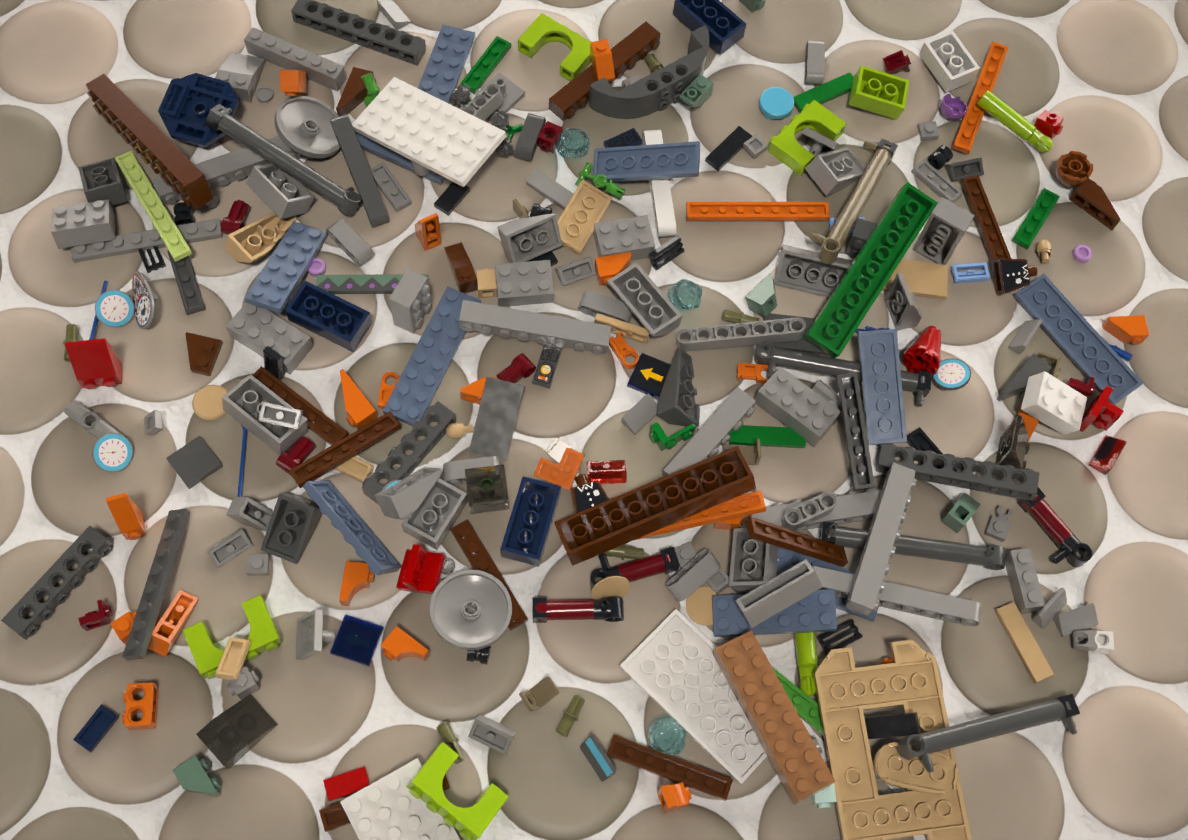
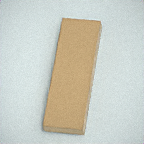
M596 314L595 323L611 326L610 333L617 335L622 332L623 337L647 344L650 333L646 328L602 314Z

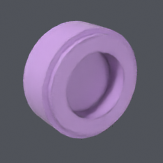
M1078 245L1072 252L1073 259L1078 263H1086L1092 256L1091 249L1086 245Z
M314 258L308 268V273L313 277H317V275H323L326 272L325 262L320 258Z

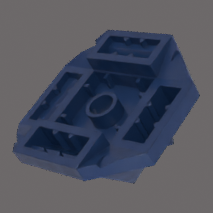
M194 73L181 79L171 80L158 112L173 139L206 148L226 135V133L219 129L214 131L205 125L210 109L221 104L225 108H231L232 113L230 115L234 117L239 101L229 82Z

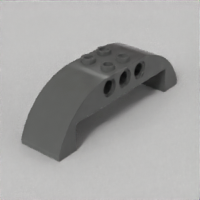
M704 25L691 32L688 55L617 92L605 77L590 84L589 107L597 113L608 117L635 119L648 116L658 110L665 109L673 102L680 101L679 96L699 74H704L709 48V32L707 27Z

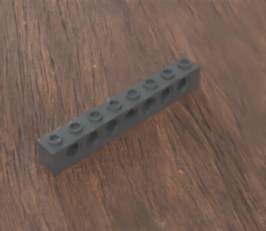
M297 0L291 10L293 21L416 66L419 65L426 52L425 39L419 36H413L404 31L393 29L388 25H382L373 20L362 18L357 14L345 12L326 3L314 0Z
M882 443L876 472L887 474L894 462L915 470L914 478L918 480L1033 501L1037 495L1040 472H1035L1029 468L1018 469L1012 465L1002 466L991 461L980 462L969 457L959 458L952 454L942 455L931 450L921 451L916 450L914 447H899L893 443ZM900 457L903 461L898 462L894 458ZM914 461H920L923 465H916ZM938 464L942 469H937L933 465ZM953 468H958L962 472L957 473L953 470ZM973 472H979L981 476H975ZM993 475L999 476L1001 480L994 479ZM1012 479H1018L1021 484L1014 483Z

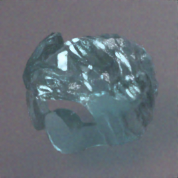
M564 128L560 140L556 144V149L563 158H581L588 153L590 146L589 137L580 129Z
M682 279L669 288L668 298L677 309L691 310L699 308L701 304L702 287L690 280Z
M661 718L654 721L648 731L652 748L668 755H677L683 751L687 734L682 729V726L673 718Z

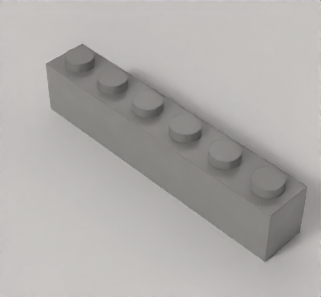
M254 27L244 39L249 54L265 58L266 61L286 70L307 72V79L338 92L346 81L344 66Z
M738 387L664 468L663 476L665 477L715 456L719 451V446L721 444L725 445L730 440V434L733 431L737 432L741 428L744 418H749L755 412L754 406L756 401Z

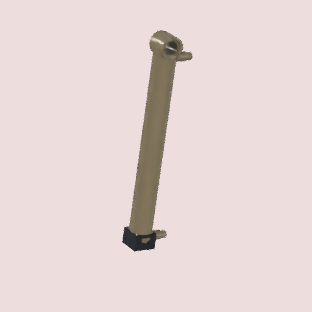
M881 139L878 145L872 142H864L863 146L875 153L827 238L812 233L810 238L822 244L818 256L823 263L832 264L836 261L857 219L885 169L892 161L898 146L897 144L885 139Z

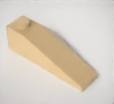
M272 212L229 234L225 250L237 262L252 263L267 255L287 232L293 221L296 222L297 218L292 216L280 219Z

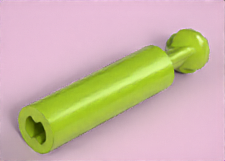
M989 90L977 102L978 106L1021 139L1028 141L1038 152L1046 153L1052 148L1053 142L1050 137L1037 130L1036 126Z
M815 632L794 633L797 667H799L800 676L799 688L806 695L814 696L816 694L813 673L818 666Z

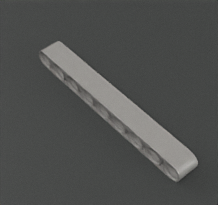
M812 566L822 585V588L818 590L834 589L835 597L848 599L855 577L854 574ZM885 582L882 593H879L877 597L880 600L878 605L880 607L965 626H978L980 624L981 604L975 601Z

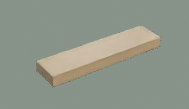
M1012 602L996 609L995 612L1034 684L1053 676L1052 669L1016 604Z

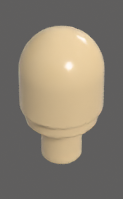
M1040 240L1036 245L1037 255L1042 258V263H1048L1052 253L1051 244L1048 240Z
M452 423L446 428V435L452 439L462 438L465 436V433H473V426H464L463 423Z

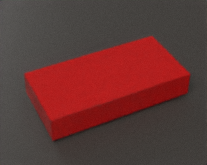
M365 766L323 780L329 802L352 795L370 785Z

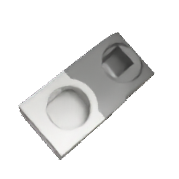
M1096 630L1074 631L1073 649L1110 654L1114 650L1113 632Z

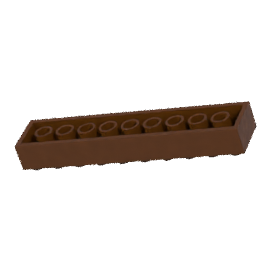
M105 74L86 84L89 90L87 95L95 103L93 105L95 111L98 114H102L108 124H112L117 134H122L121 136L127 144H131L136 154H141L146 164H151L153 171L161 175L166 185H171L176 195H181L183 202L187 206L190 205L194 210H197L214 199L204 174Z
M736 446L557 521L555 526L570 562L574 566L756 489L755 479L739 447Z

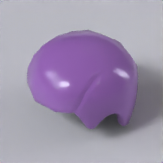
M947 94L943 97L941 112L946 118L961 119L967 112L968 106L959 96L952 98L951 94Z

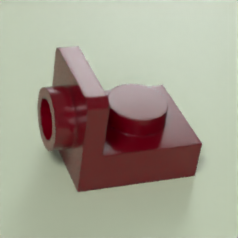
M902 50L883 58L889 74L896 73L905 68L907 72L910 71L908 66L911 64L908 54L904 56Z
M1090 377L1086 383L1070 378L1066 385L1087 397V395L1091 396L1095 389V385H1093L1095 378Z
M102 599L97 600L99 612H88L85 616L79 618L80 626L85 631L111 623L109 617L112 616L110 605L106 604Z

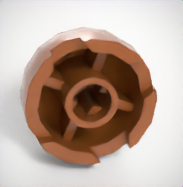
M1070 151L1069 154L1061 155L1055 167V174L1061 184L1067 187H1077L1089 179L1093 172V163L1090 164L1089 160L1086 159L1087 155L1077 151Z

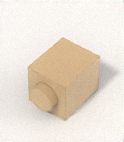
M484 268L476 270L479 299L497 297L495 269Z

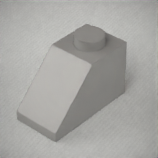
M234 497L226 513L227 516L241 524L267 532L273 514L272 511L248 497Z

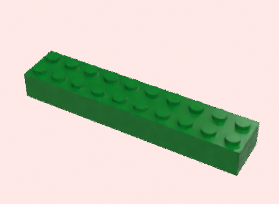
M908 182L900 188L803 337L805 340L832 358L840 356L938 202Z

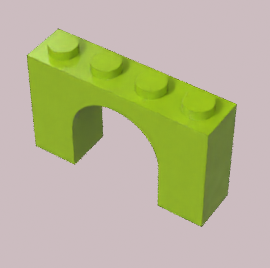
M543 13L535 19L518 39V51L531 59L547 43L560 42L567 45L571 52L560 64L559 75L568 81H572L592 62L590 58V42L592 41L583 38L579 33L573 32L565 25L556 22L550 16H546Z
M813 100L810 104L807 103L803 107L799 115L796 114L792 118L789 125L783 126L778 136L775 135L771 138L768 152L802 176L815 156L796 141L795 134L807 127L836 141L844 133L847 123L816 100Z
M261 595L241 603L250 623V634L247 640L251 642L245 658L248 661L256 659L260 653L266 650L270 652L277 649L278 645L282 643ZM201 621L182 631L200 675L204 679H212L216 677L215 673L224 651L214 646L207 626Z
M442 742L436 747L406 787L410 790L409 792L413 797L423 800L430 811L441 815L447 825L459 830L460 835L465 840H477L509 796L491 783L471 807L461 808L450 803L444 795L442 783L446 772L459 755Z

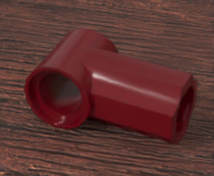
M242 200L233 202L228 217H224L222 220V233L231 234L244 227V221L250 209L249 204Z
M521 353L513 359L511 365L496 376L500 380L516 383L522 377L527 378L533 374L536 366L524 353Z
M301 436L288 452L284 451L278 457L276 465L290 475L289 470L303 463L315 448L314 444L306 437Z

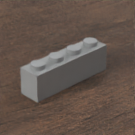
M805 559L735 601L748 624L753 628L822 588V585L815 570Z

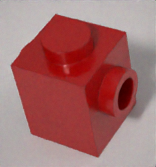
M1044 110L1037 117L1034 126L1052 140L1061 133L1064 118L1056 113Z

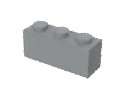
M1030 548L1011 550L1005 555V567L1015 604L1021 614L1038 612L1045 606Z

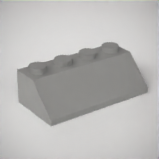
M783 244L774 284L830 297L853 260L837 257L834 263L826 264L819 259L818 252Z
M637 262L607 281L609 286L653 337L666 336L680 326L682 319L680 312Z

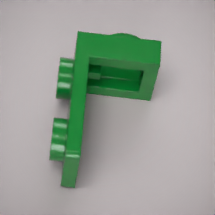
M656 422L650 427L649 437L654 444L658 445L661 451L666 448L670 450L677 445V442L690 439L694 435L695 425L691 424L667 437L659 423Z

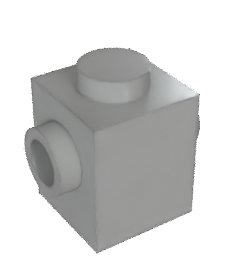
M245 666L241 669L237 681L229 680L230 683L227 687L233 696L237 695L242 700L260 690L257 684L260 680L254 670L250 671Z

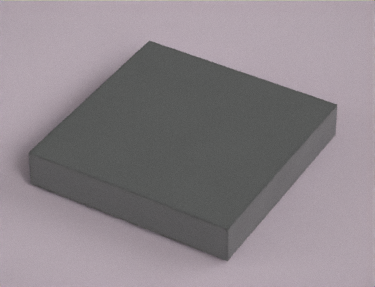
M200 436L166 458L188 489L222 467Z

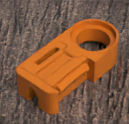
M622 332L618 333L615 338L612 336L609 339V347L623 367L634 369L638 365L639 360L637 352L633 347L630 348ZM633 356L635 362L629 364L625 361V358Z
M739 363L736 379L737 381L740 379L756 380V383L765 384L769 378H763L761 372L768 371V365Z
M387 372L382 377L378 398V407L380 409H384L399 380L395 372ZM390 377L396 379L394 385H387L385 382Z

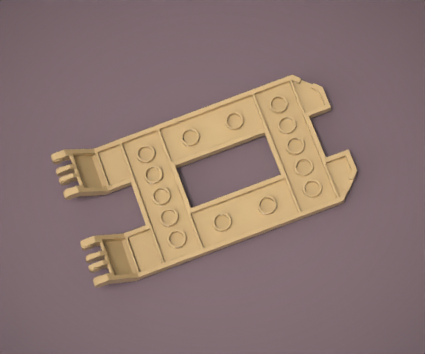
M913 640L890 643L893 663L855 668L852 647L830 650L813 675L829 768L836 781L834 782L837 800L835 803L842 840H887L926 834L927 840H972L960 778L953 790L939 796L917 791L878 795L863 710L901 705L903 713L917 712L921 733L948 727L949 722L936 658L920 648ZM954 748L939 751L949 755L957 765Z

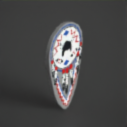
M134 271L132 277V297L135 318L139 328L147 329L153 320L154 303L158 296L151 292L143 274L139 271Z

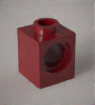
M547 121L538 135V147L543 151L554 153L563 138V127Z

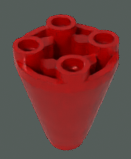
M927 327L904 352L903 362L908 368V372L918 373L920 370L930 372L932 375L937 373L941 364V331L937 327Z

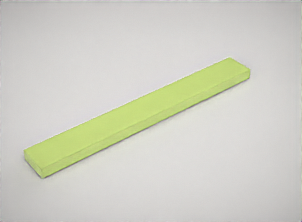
M132 151L115 157L118 166L174 261L176 262L191 255L192 252Z

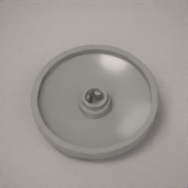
M294 96L284 100L279 105L274 117L275 129L281 140L289 148L311 158L330 157L340 149L330 119L339 115L326 103L308 96Z
M463 570L453 573L440 582L431 597L430 619L435 632L444 642L458 649L479 650L494 644L504 635L511 621L512 602L509 592L500 580L484 571Z

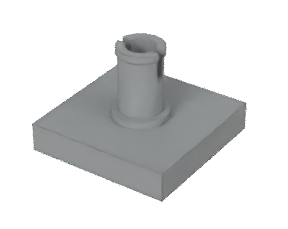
M500 72L476 93V95L479 94L489 84H498L503 103L495 112L503 110L505 114L525 96L524 90Z
M807 127L803 131L804 135L814 141L809 152L815 157L820 154L823 146L833 150H838L840 146L837 142Z
M315 609L297 619V660H305L321 652L322 643L332 644L334 642V631L322 630L323 610Z

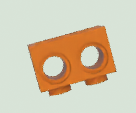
M153 682L127 684V690L123 694L126 711L122 714V723L129 730L156 729L158 686ZM144 691V697L136 701L137 694ZM143 712L142 719L135 722V716Z

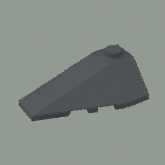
M680 347L676 349L658 399L657 415L668 424L680 426L694 424L695 427H698L700 408L695 403L697 389L692 384V379L695 377L692 358Z

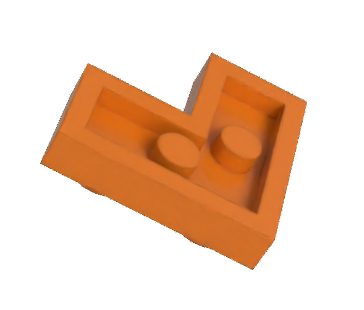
M566 447L559 465L541 457L534 476L570 491L585 454Z

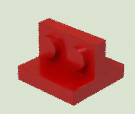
M1107 385L1092 401L1082 418L1081 432L1091 423L1097 428L1107 431L1121 417L1124 411L1107 401L1114 390Z
M413 544L412 549L405 552L396 588L402 591L433 594L439 583L445 556L441 553L427 552L421 545Z

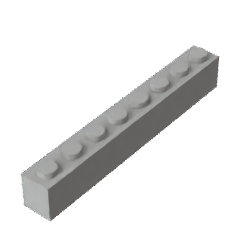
M279 136L268 139L295 158H301L300 154L289 148ZM244 147L195 164V166L204 174L211 190L237 180H243L245 177L250 176L253 167L270 164V162L249 148ZM161 176L153 179L164 206L182 200L181 195H176L171 185H166Z
M467 300L462 302L459 317V328L468 332L479 331L485 335L496 334L503 338L513 337L521 341H536L543 345L553 343L559 348L570 347L577 351H592L595 354H606L609 346L611 326Z
M894 462L888 470L845 607L869 616L873 610L876 611L880 600L877 597L879 593H882L885 586V581L882 580L884 575L888 574L891 566L888 563L889 557L892 558L895 553L896 546H893V544L900 536L901 529H899V525L904 522L906 517L904 508L905 506L908 507L912 497L909 495L910 489L913 490L917 479L914 478L915 470Z
M872 488L862 493L852 491L843 496L834 494L837 504L829 515L795 531L819 528L822 522L840 525L872 520L882 490ZM794 500L790 504L784 505L782 503H775L771 507H766V512L748 515V519L753 517L782 527L781 521L786 511L803 502L801 500ZM822 501L824 506L830 507L827 501ZM805 509L807 514L813 515L812 510ZM787 517L791 523H796L793 517Z

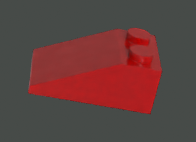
M106 338L65 343L76 379L82 388L94 389L99 386L113 387L116 384H122V363Z

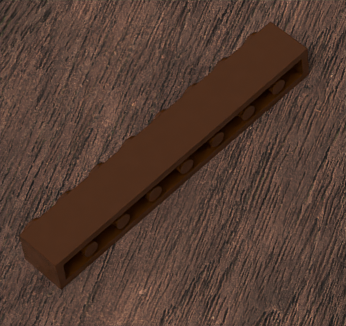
M647 21L611 49L615 79L620 78L626 70L633 68L636 62L644 59L652 49L655 50L659 46L661 33ZM590 65L549 98V110L562 121H565L568 117L571 118L579 108L585 107L588 103L590 84L598 81L593 65Z

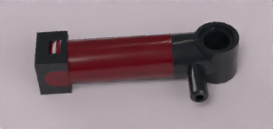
M1039 487L1033 501L1019 499L1016 503L1025 513L1030 512L1062 550L1052 557L1054 564H1058L1066 558L1071 566L1081 567L1092 558V549L1087 544L1081 543L1044 500L1046 495ZM1076 552L1080 553L1082 558L1078 557Z
M674 547L660 550L658 554L610 567L606 554L602 553L598 556L602 568L592 572L590 587L592 589L595 586V579L599 577L604 579L610 576H621L627 578L629 582H634L661 573L669 574L678 571L680 563Z
M609 597L603 600H547V598H533L532 602L533 623H547V620H604L607 622L624 620L623 598Z

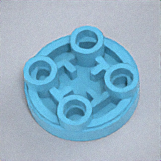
M779 87L766 89L761 94L759 100L760 110L768 120L789 117L794 106L792 95L787 90Z

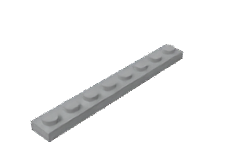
M219 218L176 225L187 244L223 238ZM152 229L116 235L115 240L71 247L72 260L75 263L139 252V248L146 251V249H154L153 246L158 248L166 246L157 230Z

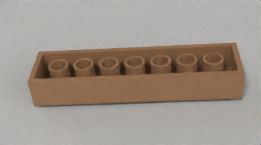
M752 630L716 647L713 656L793 804L795 805L836 782Z

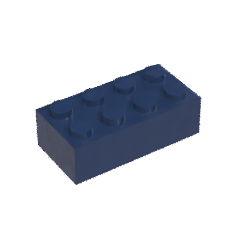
M675 0L673 15L692 31L705 25L709 32V46L721 55L744 37L746 23L719 0Z
M304 281L285 309L289 321L351 352H354L372 324L370 312L307 281Z
M522 477L500 549L501 557L540 566L560 498L561 486Z

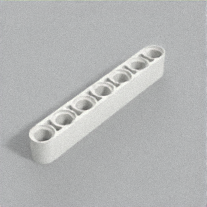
M661 129L643 131V145L663 144ZM669 178L649 180L657 237L676 236V221Z

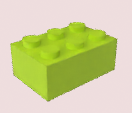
M861 65L853 78L849 105L897 120L905 109L910 80Z

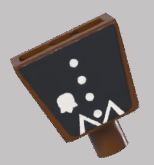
M1026 259L991 260L996 294H1005L1030 285V277L1037 275V267L1035 265L1028 266Z
M585 474L575 477L577 487L571 489L574 514L609 500L598 480L588 482Z

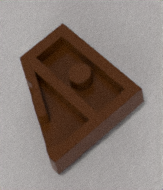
M186 332L191 371L211 376L223 344L222 340Z

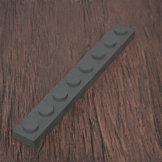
M186 508L170 510L123 652L122 657L126 660L145 658L190 515Z

